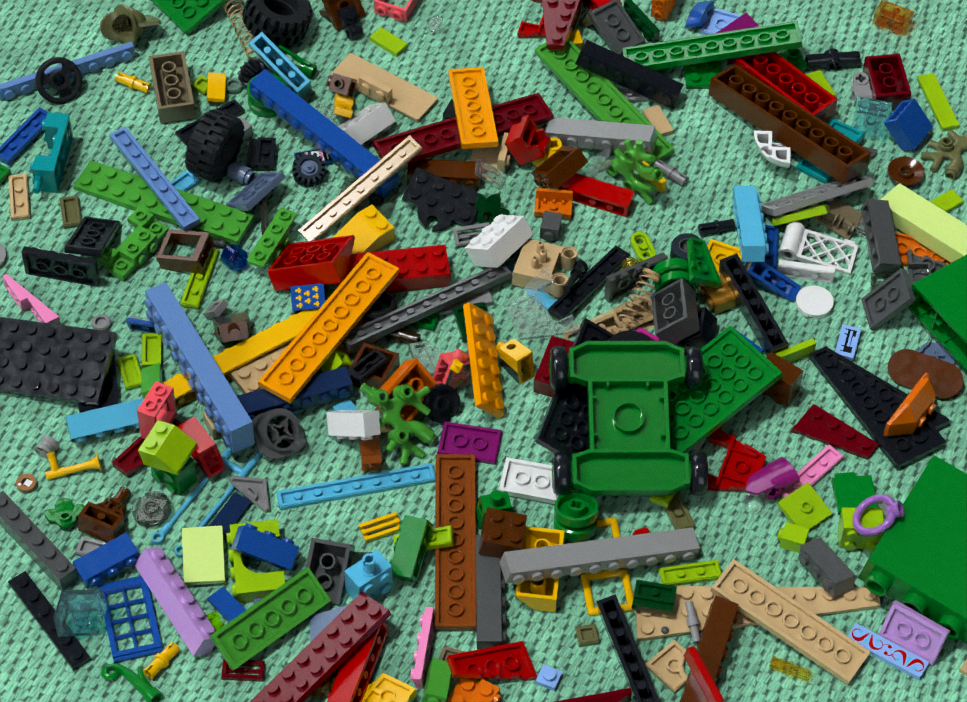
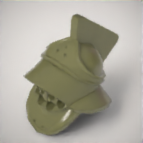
M120 4L114 8V12L103 17L100 22V31L103 37L109 40L119 41L121 44L132 41L133 45H135L137 38L142 35L147 26L159 25L161 21L154 16L144 15L139 10H135L132 7L129 8L125 4Z

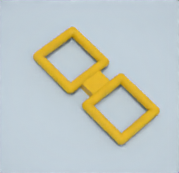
M615 517L597 520V527L611 526L613 538L621 537L618 520ZM626 568L615 571L603 570L594 574L589 572L581 575L588 615H599L598 607L594 606L590 581L615 577L622 578L627 603L620 604L622 611L629 612L635 610L632 609L634 595L629 572Z

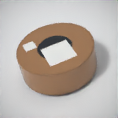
M22 474L16 480L17 489L21 493H31L37 486L36 479L31 474Z

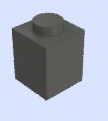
M544 211L540 227V238L546 241H558L563 214Z

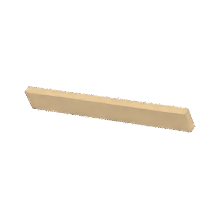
M409 135L298 230L299 233L307 241L318 240L422 151V147Z

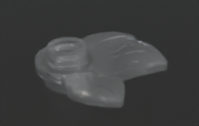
M611 149L603 150L592 159L587 169V177L594 179L601 177L603 172L613 163L612 160L608 159L612 151Z

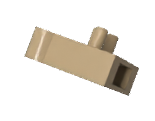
M528 239L523 244L514 267L512 285L546 292L560 298L565 293L563 286L567 282L568 277L564 273H556L557 267L560 265L563 270L571 271L577 261V249L572 246L562 247Z

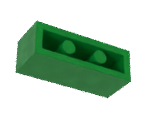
M405 515L404 520L401 521L399 525V538L394 543V556L389 562L392 565V576L394 578L417 583L433 524L427 519Z

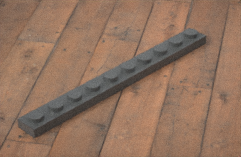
M501 264L498 268L490 267L352 329L342 343L349 351L361 347L363 343L372 342L512 278V272L504 264Z

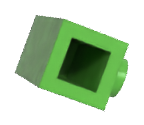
M436 658L432 659L427 670L422 702L446 701L451 677L447 661Z

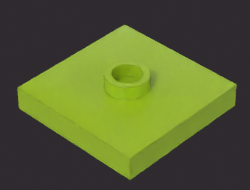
M809 482L776 504L790 523L809 528V530L832 515L831 510Z

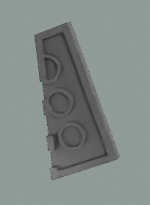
M660 253L606 276L604 299L610 303L636 287V282L641 281L639 275H645L642 272L643 268L653 270L658 263L668 259V257L664 253ZM641 276L644 281L649 279L648 277Z

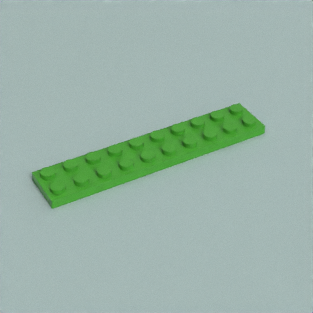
M568 39L565 51L547 49L546 43L535 49V54L598 121L652 125L608 79L575 64L580 54V49L570 39ZM657 130V141L653 153L650 154L655 155V162L658 159L662 161L674 153L675 149ZM645 161V162L648 163L650 166H653L654 163H655V162H647V161Z
M90 160L73 185L74 190L133 211L141 207L153 214L154 218L179 226L140 176ZM176 189L200 218V224L191 229L198 232H209L213 238L238 246L255 220L254 214Z

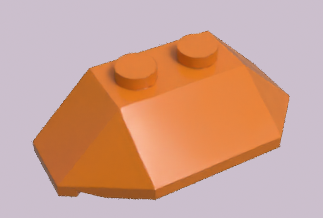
M924 373L893 416L888 420L883 435L895 436L914 433L918 427L921 428L924 425L926 416L933 413L936 408V404H934L936 394L929 373Z

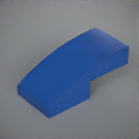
M713 0L698 2L692 8L686 21V28L702 26L709 20L707 12L715 7Z

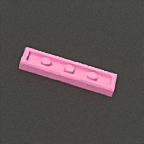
M828 445L797 472L800 482L782 490L780 496L785 498L807 482L814 486L842 461L844 456Z

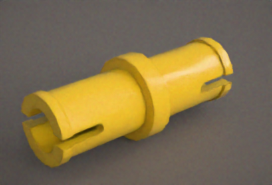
M118 71V75L115 76V82L126 85L131 90L134 88L148 94V89L150 90L152 87L151 83L140 80L135 75L130 76Z
M170 642L161 653H157L154 656V660L143 670L145 676L153 680L163 668L169 665V661L180 652L179 646L176 643Z

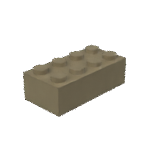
M184 51L149 56L160 123L196 118Z

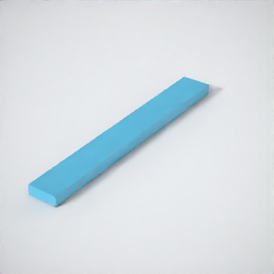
M429 463L276 491L280 510L432 483L436 482L433 465Z

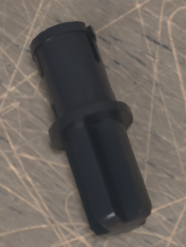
M734 219L714 220V222L698 225V232L701 235L719 234L720 232L734 231L735 229Z

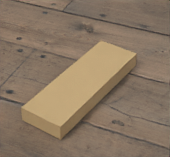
M27 174L10 175L8 179L11 221L30 219Z

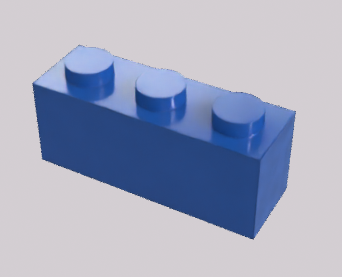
M248 523L238 527L231 550L283 570H292L299 550V546L294 545V541L287 538L282 540L275 538L276 534L269 531H264V533L257 531L258 527Z
M126 532L72 562L76 567L77 575L87 589L90 586H97L107 577L117 575L126 566H134L139 559V552Z

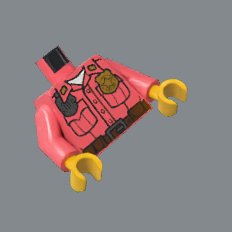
M456 349L454 352L441 353L433 374L434 380L438 384H448L454 389L465 385L471 375L468 354L460 349Z

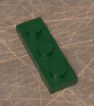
M624 0L623 8L636 27L643 32L645 39L650 40L652 43L658 42L660 30L632 0Z

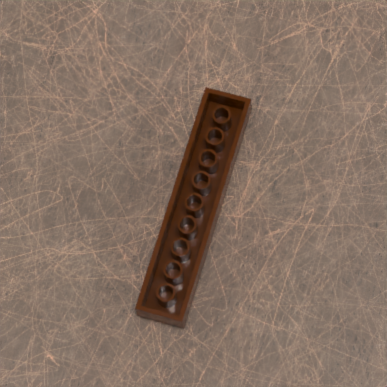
M736 64L711 78L708 95L762 131H772L773 138L790 147L791 150L839 182L845 184L868 169L871 156L870 151Z

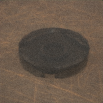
M158 491L148 492L142 498L138 497L135 500L131 512L134 520L139 525L153 527L162 524L168 519L172 511V505L164 493Z

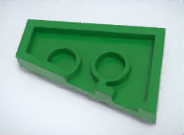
M690 237L686 241L689 282L718 288L722 282L705 240Z

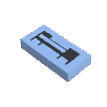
M843 324L835 352L853 362L861 328Z

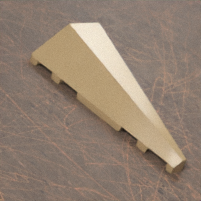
M642 294L640 297L647 299L649 302H645L638 297L632 299L644 306L645 309L635 304L627 303L630 308L641 313L642 316L624 309L627 315L637 319L638 322L620 316L624 322L635 327V329H632L625 324L616 323L621 329L629 331L638 330L641 327L647 331V329L654 328L652 301L648 294ZM623 303L590 319V321L612 333L611 328H617L615 322L621 321L618 315H625L622 312V308L628 307ZM581 324L563 332L564 338L569 340V336H576ZM613 329V331H614L616 334L619 333V332H622V331Z

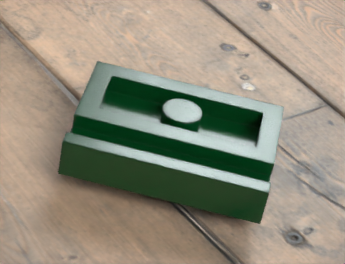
M636 580L632 609L672 616L677 586Z

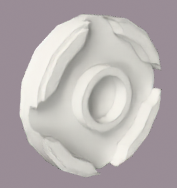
M807 286L798 292L796 307L806 317H813V319L823 318L830 314L833 308V297L823 287Z

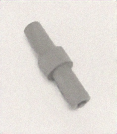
M693 601L685 602L688 616L686 618L687 626L690 627L693 643H698L700 640L699 618L695 614Z

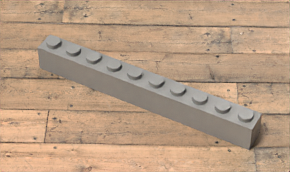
M692 527L508 551L503 553L500 566L506 583L519 584L528 580L540 581L543 578L552 577L557 579L565 575L578 576L581 573L590 572L594 574L603 570L615 571L625 567L631 569L640 565L652 566L662 562L668 564L677 560L690 561L695 558L700 550V546Z

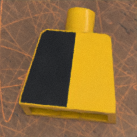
M515 339L507 343L501 341L496 345V350L499 352L500 365L519 385L535 376L533 354L530 349Z

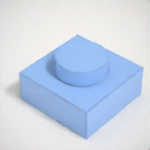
M543 664L535 684L555 691L563 671Z

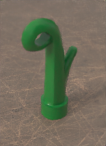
M116 663L107 664L101 670V676L109 681L116 679L121 674L144 697L146 702H153L155 699L159 702L163 697L162 692L148 682L140 666L137 668L138 675L127 667Z

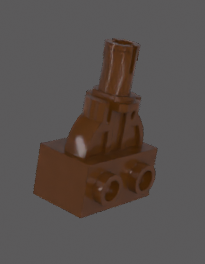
M122 486L114 497H110V499L105 498L101 503L94 504L88 501L78 515V530L107 543L121 536L124 532L123 514L126 512L124 503L130 497L131 491Z

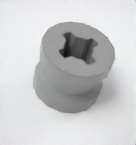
M44 435L41 438V443L34 450L38 456L48 459L46 454L57 451L60 445L54 438Z

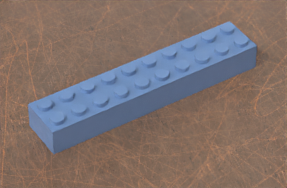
M165 282L146 290L144 303L148 309L146 311L148 320L154 322L155 331L163 337L162 341L165 348L171 350L173 361L179 363L182 376L188 378L187 381L190 389L196 391L199 404L205 406L207 417L213 419L214 428L217 433L222 434V440L226 448L230 447L234 454L254 445L252 420L168 284Z

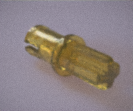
M776 656L772 657L769 665L770 669L782 672L787 677L791 675L808 681L811 676L810 670L793 664L794 661H785Z

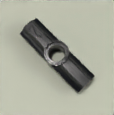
M833 48L820 54H806L805 57L808 70L827 68L828 71L836 69L839 71L842 67L860 66L861 63L859 51L839 52Z

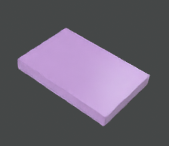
M895 600L879 635L927 660L933 666L950 630Z

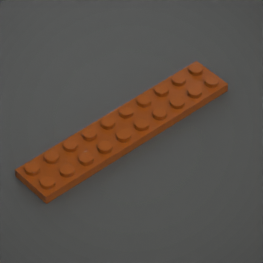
M436 454L435 528L451 525L453 527L454 546L435 549V630L476 631L475 454Z

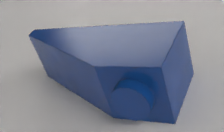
M746 262L744 265L756 286L794 302L802 286L765 262Z

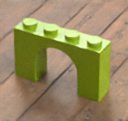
M278 519L248 522V524L258 527L257 531L263 533L264 531L276 534L275 538L280 539ZM246 523L230 524V533H226L228 545L233 543L238 527L246 525ZM228 550L229 562L234 563V567H230L231 579H235L236 584L232 585L233 597L237 596L239 603L253 602L254 598L265 597L285 583L284 571L252 572L243 564L246 555L234 550Z

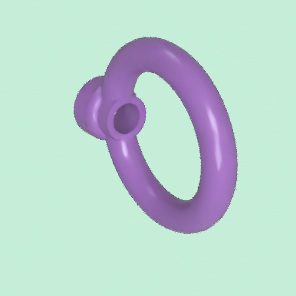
M883 494L868 497L856 508L852 519L853 527L863 536L879 535L885 532L894 523L896 518L904 516L903 504L901 501H894L890 496ZM880 502L888 505V517L882 524L874 528H865L861 525V516L869 506Z

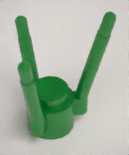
M279 45L278 47L301 64L299 70L306 77L312 79L316 73L317 66Z

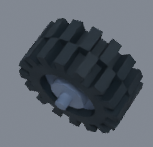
M305 152L301 153V157L298 155L296 160L294 159L292 166L294 180L298 181L299 185L304 184V187H307V185L313 187V184L318 185L319 181L322 182L323 177H325L324 160L322 161V157H317L316 153L311 155V152H308V155H305Z

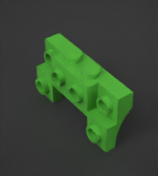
M138 207L127 218L128 223L136 229L117 249L108 246L102 257L93 256V259H97L98 263L123 282L139 265L142 266L146 262L147 257L151 253L156 252L158 245L163 241L169 230V227L156 221L153 214L141 207Z

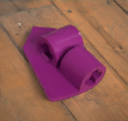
M779 457L751 475L745 491L753 495L763 493L766 498L775 499L781 494L782 490L800 482L799 475L790 462L784 457Z

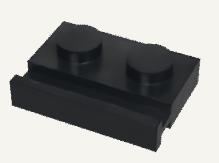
M250 137L247 167L255 168V170H273L276 138L258 137V139H252Z

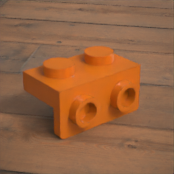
M537 188L534 217H543L544 211L561 213L563 214L562 219L571 220L573 191Z

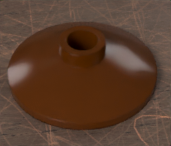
M906 156L897 157L888 165V175L897 184L912 186L923 179L924 168L914 158Z

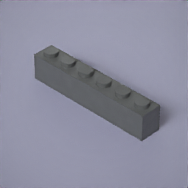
M4 491L0 492V525L61 591L78 580L76 567Z
M476 535L477 650L506 644V631H502V626H505V613H501V608H505V596H501V590H505V579L501 578V573L503 572L500 566V558L479 554L481 535Z

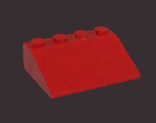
M348 235L288 244L267 271L274 290L288 291L290 286L311 284L336 285L341 283L348 273L355 236Z

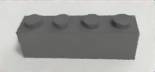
M868 199L860 209L872 271L874 273L893 274L901 266V257L899 256L898 241L896 240L895 226L891 216L892 210L888 200Z

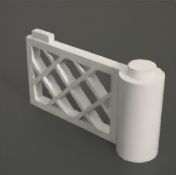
M793 221L789 222L786 226L778 255L780 258L790 261L798 260L808 264L835 267V272L850 275L859 245L848 239L843 241L805 229L804 225L800 222ZM806 237H813L817 242L810 244ZM824 243H832L834 248L828 250ZM820 245L824 252L817 254L813 248ZM845 247L853 249V252L845 255L842 249ZM809 250L813 256L807 257L801 254L803 251ZM838 251L842 257L834 259L831 253ZM827 255L830 262H823L820 257ZM845 260L848 264V269L840 267L838 263Z

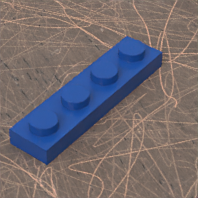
M39 107L0 146V161L10 165L43 131L42 121L46 119L48 111Z

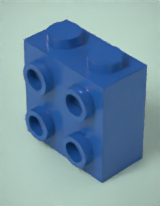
M915 98L902 101L884 122V125L903 151L917 149L920 146L919 143L929 135L928 132L933 127Z

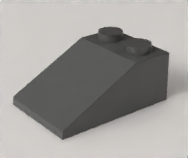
M311 538L306 568H310L331 599L329 603L340 605L345 590L344 571L352 566L355 546Z

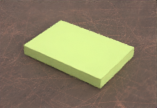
M222 526L182 528L185 585L225 583Z

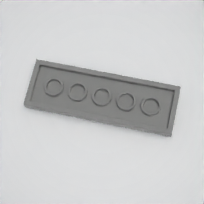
M858 175L845 184L835 180L763 203L762 213L779 218L790 211L792 213L802 210V207H815L821 201L830 202L835 200L837 196H849L851 192L856 190L858 192L865 191L869 186L874 185L873 178Z

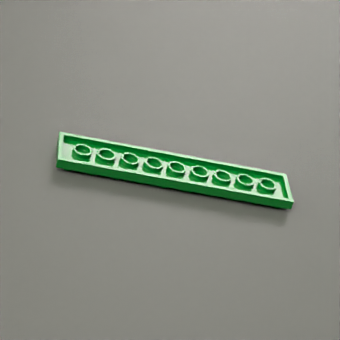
M798 21L625 47L623 48V56L655 71L658 69H669L697 63L796 49L803 46Z

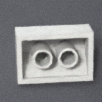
M385 102L368 105L338 127L364 147L363 143L377 138L379 132L389 130L391 124L396 122Z

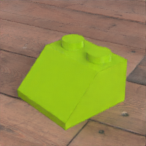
M157 420L138 449L144 465L179 475L197 447V442L177 426Z

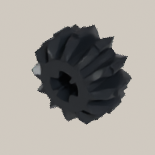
M250 58L248 62L244 61V65L240 66L241 70L237 73L239 75L238 79L247 87L252 77L268 68L260 59Z

